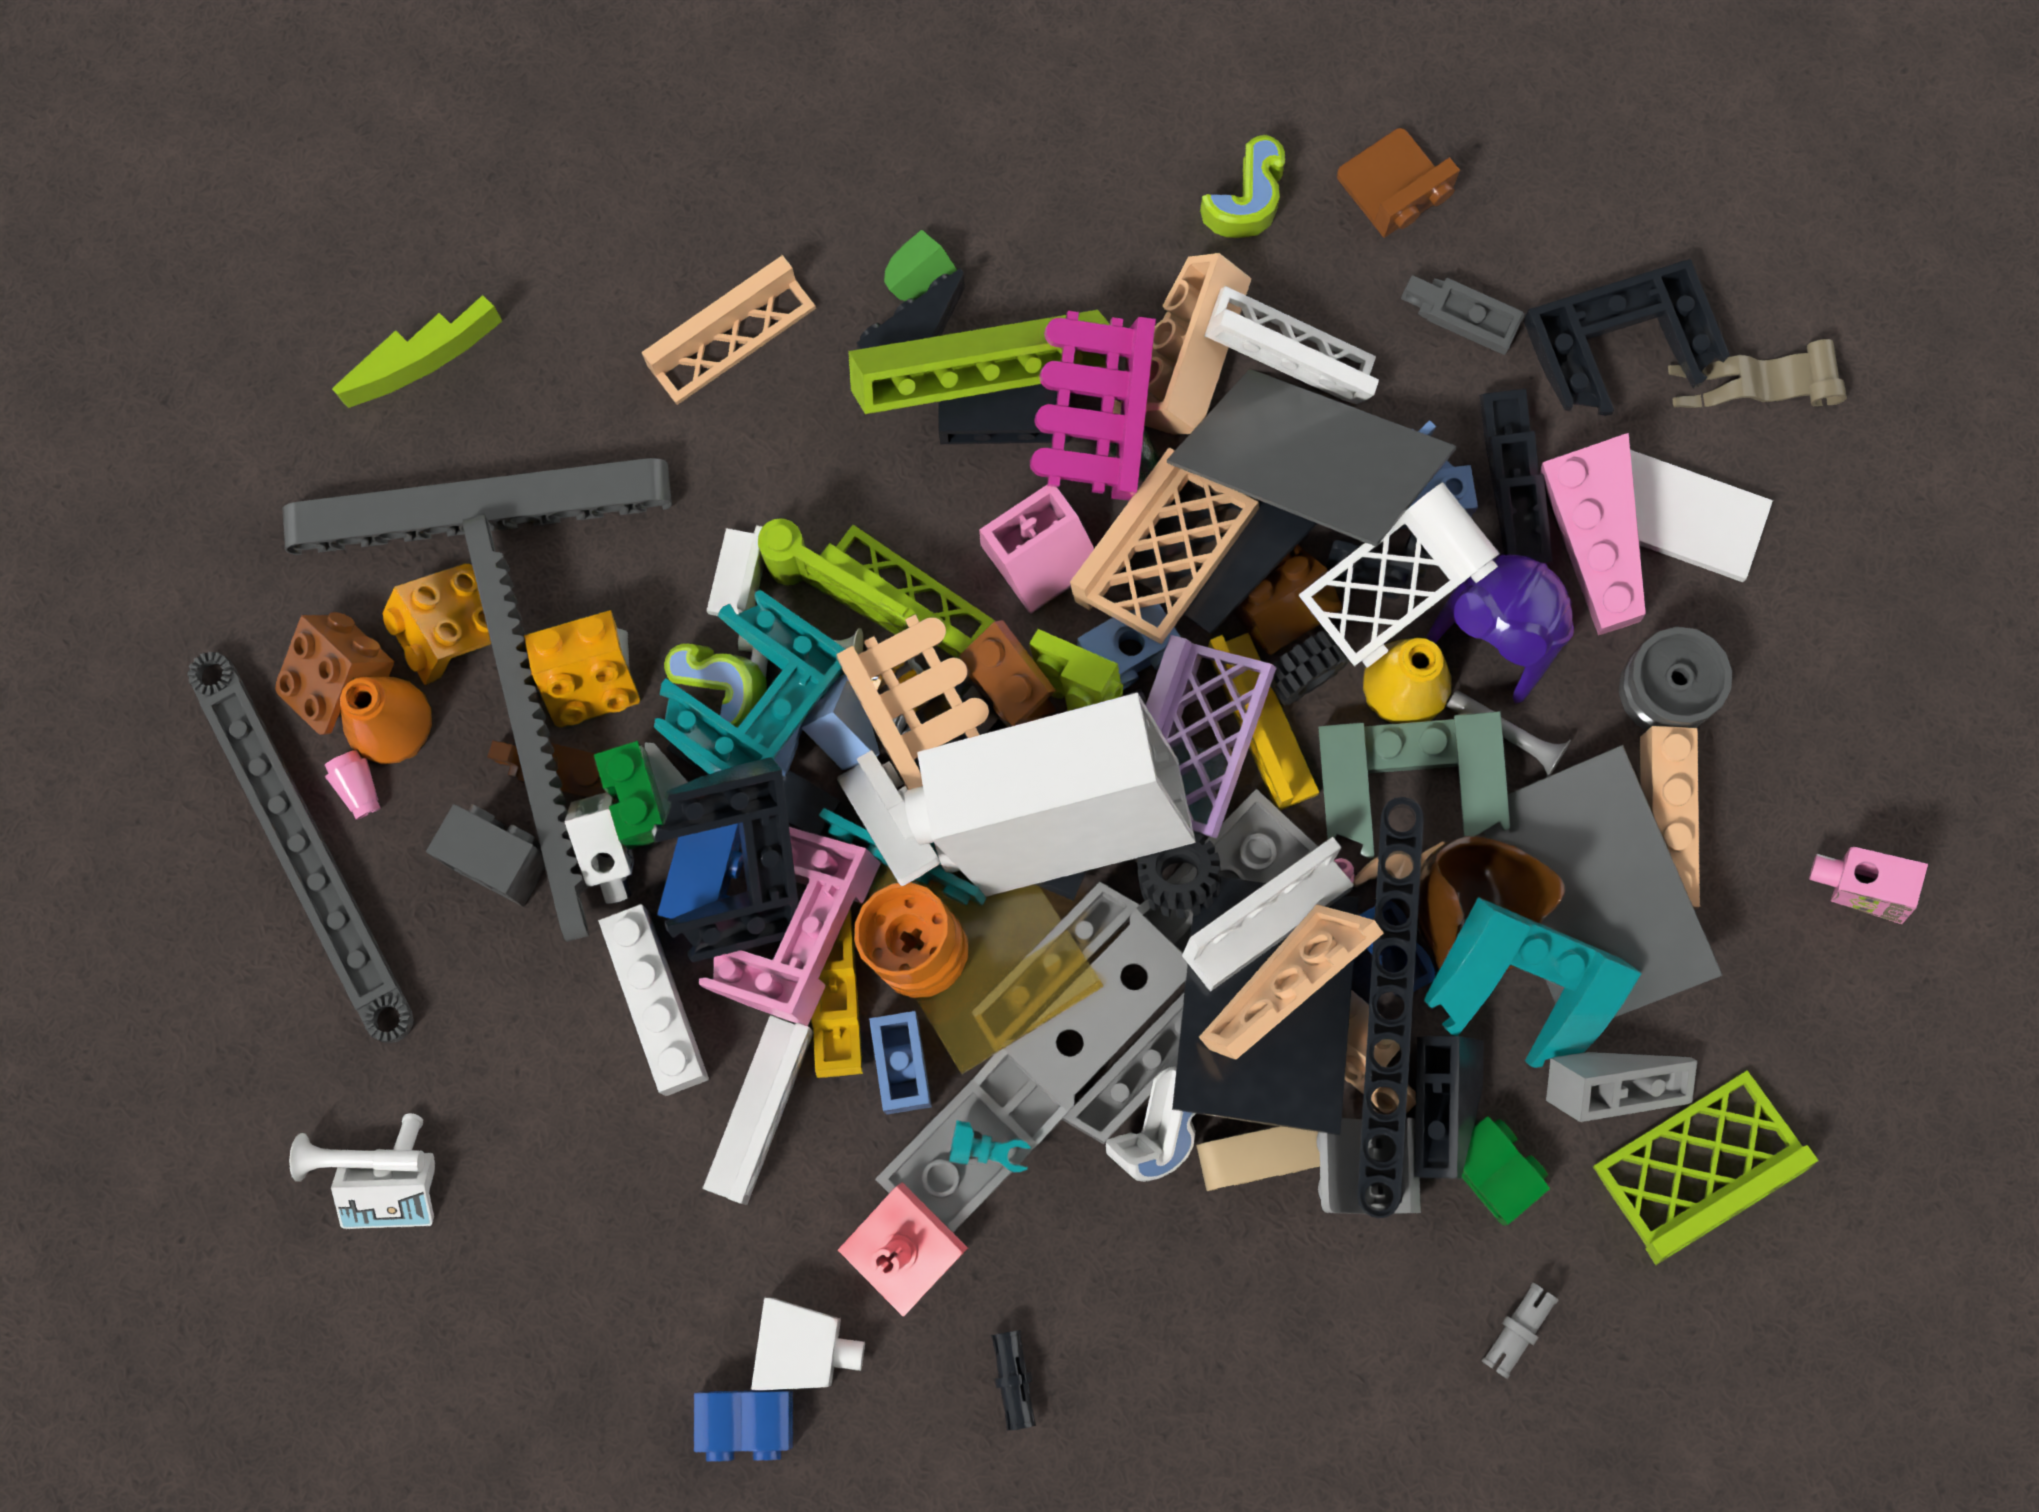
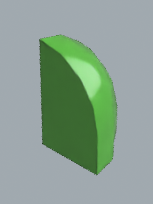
M920 230L890 259L885 269L884 282L889 291L898 299L906 301L914 298L916 300L928 291L930 284L936 278L943 274L951 275L957 269L942 246L923 230Z

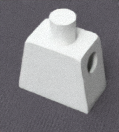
M764 1298L751 1389L776 1390L832 1386L834 1367L861 1371L865 1342L839 1339L840 1318L780 1299Z

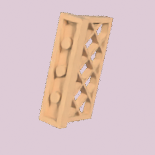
M1171 448L1167 449L1139 487L1137 493L1131 498L1070 581L1076 603L1088 610L1095 607L1159 644L1164 642L1259 509V502L1243 493L1168 464L1167 459L1175 451ZM1190 480L1204 488L1206 498L1180 503L1179 492L1187 481ZM1175 499L1176 505H1171V503ZM1233 503L1243 509L1236 519L1217 523L1215 506ZM1209 508L1212 520L1211 525L1186 529L1184 513ZM1175 515L1179 516L1182 531L1156 537L1154 526L1160 519ZM1226 532L1221 539L1220 533ZM1149 533H1150V534H1151V538L1146 539V537H1147V536L1149 535ZM1215 535L1217 546L1212 553L1193 557L1189 540ZM1185 542L1188 558L1162 564L1158 547ZM1154 548L1157 565L1131 571L1130 559L1135 552ZM1126 566L1127 572L1121 573ZM1202 566V567L1199 569V571L1196 572V568H1195V567ZM1191 569L1193 579L1187 587L1168 591L1165 574ZM1160 575L1163 592L1137 598L1134 581ZM1129 582L1132 594L1131 600L1113 603L1103 597L1111 586ZM1177 600L1176 603H1175V604L1173 605V607H1172V606H1171V601ZM1166 602L1168 614L1158 628L1142 619L1140 608ZM1135 609L1136 615L1132 614L1129 611Z

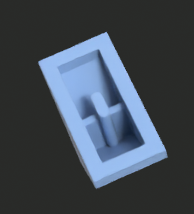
M844 674L837 679L824 698H820L805 718L801 727L842 770L859 765L857 758L871 750L876 756L880 755L872 724L847 676Z

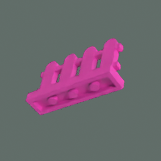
M1068 311L1066 319L1055 318L1051 320L1044 331L1045 339L1051 346L1062 348L1061 362L1050 361L1046 363L1039 375L1040 382L1045 388L1058 391L1056 405H1044L1035 415L1036 427L1041 432L1053 434L1051 448H1040L1035 451L1030 459V468L1036 475L1048 477L1047 486L1059 487L1060 479L1091 483L1092 492L1101 494L1104 493L1105 486H1112L1111 498L1129 501L1137 493L1156 319L1138 317L1130 328L1122 327L1123 319L1112 317L1110 325L1078 321L1079 312ZM1075 350L1106 354L1105 368L1073 364ZM1119 356L1126 357L1125 371L1118 370ZM1070 393L1102 397L1101 411L1069 407ZM1114 399L1122 400L1120 414L1113 413ZM1065 436L1097 440L1096 455L1065 451ZM1110 442L1117 443L1116 458L1108 457Z

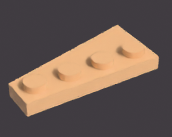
M1316 904L1199 1038L1209 1050L1235 1060L1238 1059L1383 934V931L1375 920Z

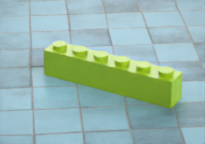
M1099 310L1079 313L1078 321L1110 325ZM1066 315L849 351L851 391L864 413L870 414L1041 384L1039 375L1044 365L1050 361L1061 362L1062 348L1051 346L1046 341L1044 336L1045 328L1051 320L1055 318L1066 319ZM1075 350L1073 364L1105 368L1107 355Z

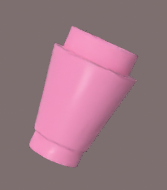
M358 750L347 752L325 764L328 772L325 778L349 810L353 812L356 820L367 816L369 812L373 813L381 809L367 758H361Z

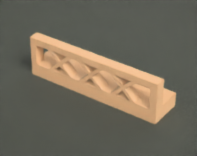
M782 255L642 351V355L648 368L676 405H678L816 309V306L795 280L793 268ZM789 288L802 304L789 314L772 312L775 298ZM768 303L766 311L758 310ZM748 316L765 318L763 332L755 338L738 336L740 322ZM771 319L779 320L770 327ZM733 327L732 335L724 334ZM714 340L730 342L728 356L720 362L703 360L706 345ZM736 343L745 344L735 351ZM698 352L697 359L689 358L690 356ZM679 364L695 366L693 381L680 390H677L665 375ZM702 367H703V368H710L709 370H707L706 372H704L702 375H700V373H701V368H702Z

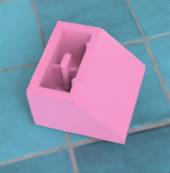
M1047 485L979 529L982 548L1030 614L1071 587L1070 581L1094 550L1075 511L1057 487Z

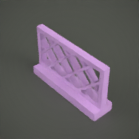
M1170 635L1146 707L1171 748L1184 741L1191 759L1179 766L1181 776L1196 768L1204 785L1186 796L1187 805L1189 806L1207 795L1213 805L1207 825L1194 821L1189 810L1193 832L1217 839L1276 667L1270 663L1193 644L1185 638ZM1201 659L1214 660L1221 674L1200 685L1196 673ZM1225 664L1233 665L1234 667L1228 670ZM1247 670L1259 672L1255 688L1240 697L1232 679ZM1226 683L1234 701L1213 712L1205 695ZM1199 699L1206 717L1186 728L1181 718L1184 707ZM1238 710L1243 719L1240 731L1225 739L1217 721ZM1211 725L1219 743L1198 755L1190 737ZM1223 752L1228 762L1227 769L1224 775L1211 782L1203 763Z

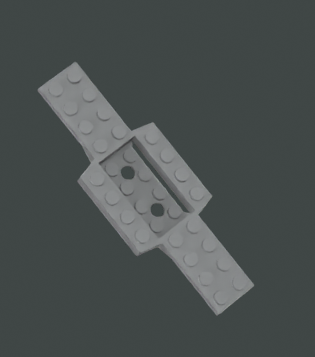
M1257 789L1222 823L1217 839L1209 837L1205 841L1206 844L1210 840L1215 846V853L1218 852L1221 876L1268 883L1318 847ZM1183 863L1166 882L1175 885L1186 884L1195 879L1197 869L1189 863ZM1099 882L972 1011L975 1021L995 1054L963 1090L875 1180L889 1194L897 1185L903 1182L954 1233L1012 1173V1171L1007 1170L999 1162L988 1160L987 1164L978 1163V1158L972 1156L969 1157L968 1165L949 1162L956 1120L971 1123L974 1133L973 1138L981 1139L982 1135L992 1136L991 1141L1005 1142L1013 1138L1026 1141L1031 1149L1014 1147L1009 1151L1008 1160L1014 1164H1021L1062 1120L1104 1144L1150 1097L1154 1078L1161 1071L1177 1066L1184 993L1075 1106L1074 1096L1186 981L1187 962L1182 957V954L1191 935L1193 916L1191 909L1185 910L1186 918H1177V910H1172L1170 917L1162 915L1161 906L1154 911L1149 906V900L1139 905ZM1130 922V925L1038 1020L1018 1040H1013L1093 957ZM1130 964L1140 965L1147 972V983L1139 990H1129L1121 982V972ZM1065 1030L1077 1031L1083 1038V1049L1076 1056H1064L1057 1049V1037Z

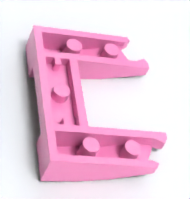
M789 827L796 882L807 885L774 959L770 960L745 951H737L714 957L713 979L701 978L699 979V985L747 1006L808 1027L826 986L818 979L853 900L860 903L864 902L881 863L866 848Z

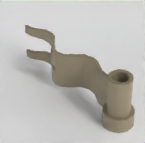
M1830 339L1809 343L1807 345V353L1793 354L1772 360H1757L1750 356L1737 355L1728 357L1724 363L1721 361L1711 363L1702 371L1708 377L1706 380L1740 375L1739 379L1704 393L1705 407L1716 406L1739 398H1752L1761 402H1773L1810 395L1813 407L1822 406L1823 398L1827 399V405H1837L1847 399L1845 382L1839 379L1834 342ZM1680 365L1668 366L1669 375L1687 378ZM1701 394L1672 399L1673 407H1702Z

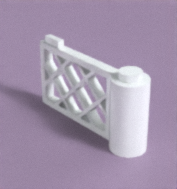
M1443 482L1405 511L1381 541H1384L1382 554L1371 553L1370 551L1376 546L1364 543L1299 594V597L1354 666L1362 661L1368 668L1388 652L1384 645L1386 641L1469 577L1477 583L1498 567L1493 559L1500 553ZM1404 524L1417 539L1415 557L1387 554L1390 535ZM1421 545L1432 559L1420 558ZM1362 557L1382 559L1378 586L1351 583L1354 563ZM1387 560L1414 563L1411 589L1383 586ZM1419 564L1439 566L1450 581L1436 592L1416 590ZM1348 569L1346 582L1333 581ZM1326 585L1346 587L1342 614L1323 612L1312 596ZM1351 588L1378 591L1374 618L1347 615ZM1382 592L1410 595L1408 613L1400 620L1379 618ZM1415 595L1428 597L1413 609ZM1328 618L1341 619L1340 633ZM1347 620L1374 623L1371 642L1357 653L1354 652L1344 639ZM1378 624L1392 625L1377 637Z

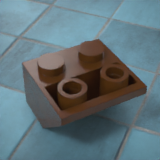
M1297 544L1233 613L1247 633H1249L1251 639L1267 654L1272 655L1320 624L1299 597V594L1329 571ZM1326 585L1312 596L1323 612L1338 613L1343 609L1334 586Z

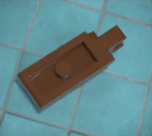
M492 740L487 757L496 763L510 766L508 776L516 778L521 783H525L517 747L512 744ZM551 743L554 748L552 756L559 768L556 773L563 784L559 788L562 793L581 798L606 793L603 789L594 758L595 753Z

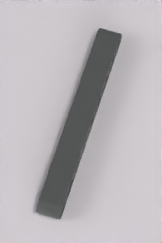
M648 458L289 503L282 508L285 551L293 555H302V550L318 549V553L344 550L345 545L361 543V547L388 544V540L404 538V542L431 539V534L447 533V537L465 535L463 519L482 514L486 515L490 530L497 531L518 528L517 524L533 522L534 526L561 523L560 518L576 517L577 520L604 517L603 513L619 511L620 515L647 512L646 508L662 506L663 510H666L672 506L668 463L662 459Z

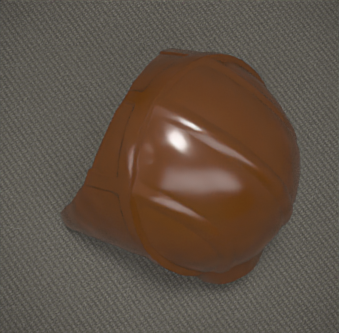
M1464 836L1440 846L1421 865L1417 926L1423 939L1431 948L1437 967L1440 969L1478 898L1542 924L1544 919L1561 903L1566 891L1565 885L1558 874L1515 846L1484 837ZM1510 965V966L1508 967V969L1506 970V972H1508V971H1510V970H1512V969H1514V968H1516V967Z

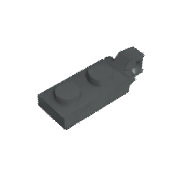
M1412 275L1401 297L1402 300L1420 307L1418 315L1427 318V321L1502 355L1507 353L1525 314L1523 311L1449 278H1446L1445 281L1434 278L1431 284Z

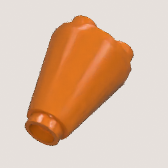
M360 677L347 683L342 690L340 707L343 732L351 748L358 750L363 758L379 764L399 763L417 755L427 741L432 727L431 707L425 694L409 681L396 677Z

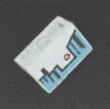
M424 1153L425 1164L421 1172L338 1167L331 1190L340 1226L344 1229L431 1226L434 1213L429 1190L435 1170L433 1153Z

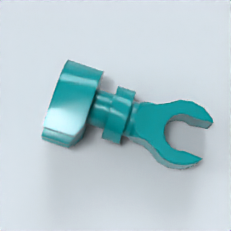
M956 1120L949 1162L968 1165L969 1157L972 1156L978 1158V1163L987 1164L988 1160L999 1162L1012 1172H1022L1028 1168L1025 1165L1014 1164L1008 1160V1153L1014 1147L1031 1149L1026 1141L1013 1138L1005 1142L991 1141L992 1136L982 1135L981 1139L973 1138L974 1133L971 1123Z

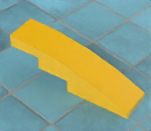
M850 907L818 978L826 986L811 1018L814 1032L815 1072L817 1078L863 1074L852 912Z

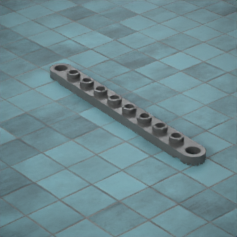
M217 652L200 654L189 665L190 670L187 674L189 676V684H191L200 701L199 703L355 1010H357L365 1029L371 1037L384 1043H395L404 1039L413 1026L412 1010L234 664L225 656ZM214 664L221 665L223 669L221 682L218 681V684H213L212 687L209 685L205 686L202 681L204 670ZM395 1007L401 1016L399 1018V1026L394 1028V1031L382 1032L377 1023L380 1012L385 1008Z

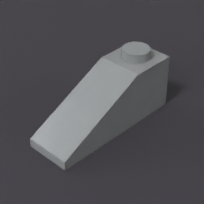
M1597 1052L1553 1057L1550 1059L1546 1101L1579 1122L1691 1104L1697 1060L1692 1057Z

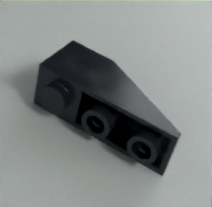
M959 268L951 275L943 274L936 278L930 284L928 291L916 300L910 298L897 307L894 316L883 324L875 323L861 334L860 340L856 342L857 349L941 336L965 289L964 272Z

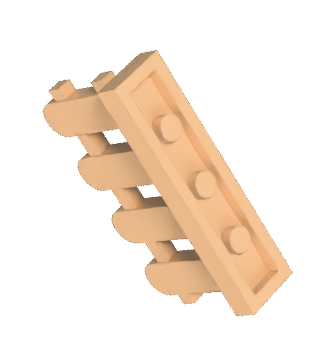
M916 615L905 619L909 627L908 629L879 644L874 636L865 640L864 644L868 650L860 654L856 653L853 646L837 654V660L907 790L923 786L921 773L914 761L918 758L917 752L941 746L964 733L967 738L979 736L976 727L984 723L989 714L988 706L983 700L971 698L962 703L954 688L961 684L967 676L965 663L958 658H949L940 662L933 647L940 644L945 637L946 628L943 622L937 618H927L919 622ZM922 653L930 669L899 684L892 668ZM879 675L883 677L889 689L880 695L871 681ZM944 693L952 709L921 724L913 709ZM903 715L910 728V731L900 735L893 722V719Z

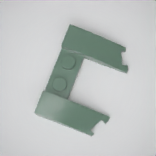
M1500 712L1455 715L1454 719L1365 727L1364 723L1319 726L1328 840L1332 837L1336 839L1338 834L1363 844L1360 852L1361 856L1375 858L1368 774L1458 767L1464 836L1474 837L1498 822L1504 832L1510 828Z

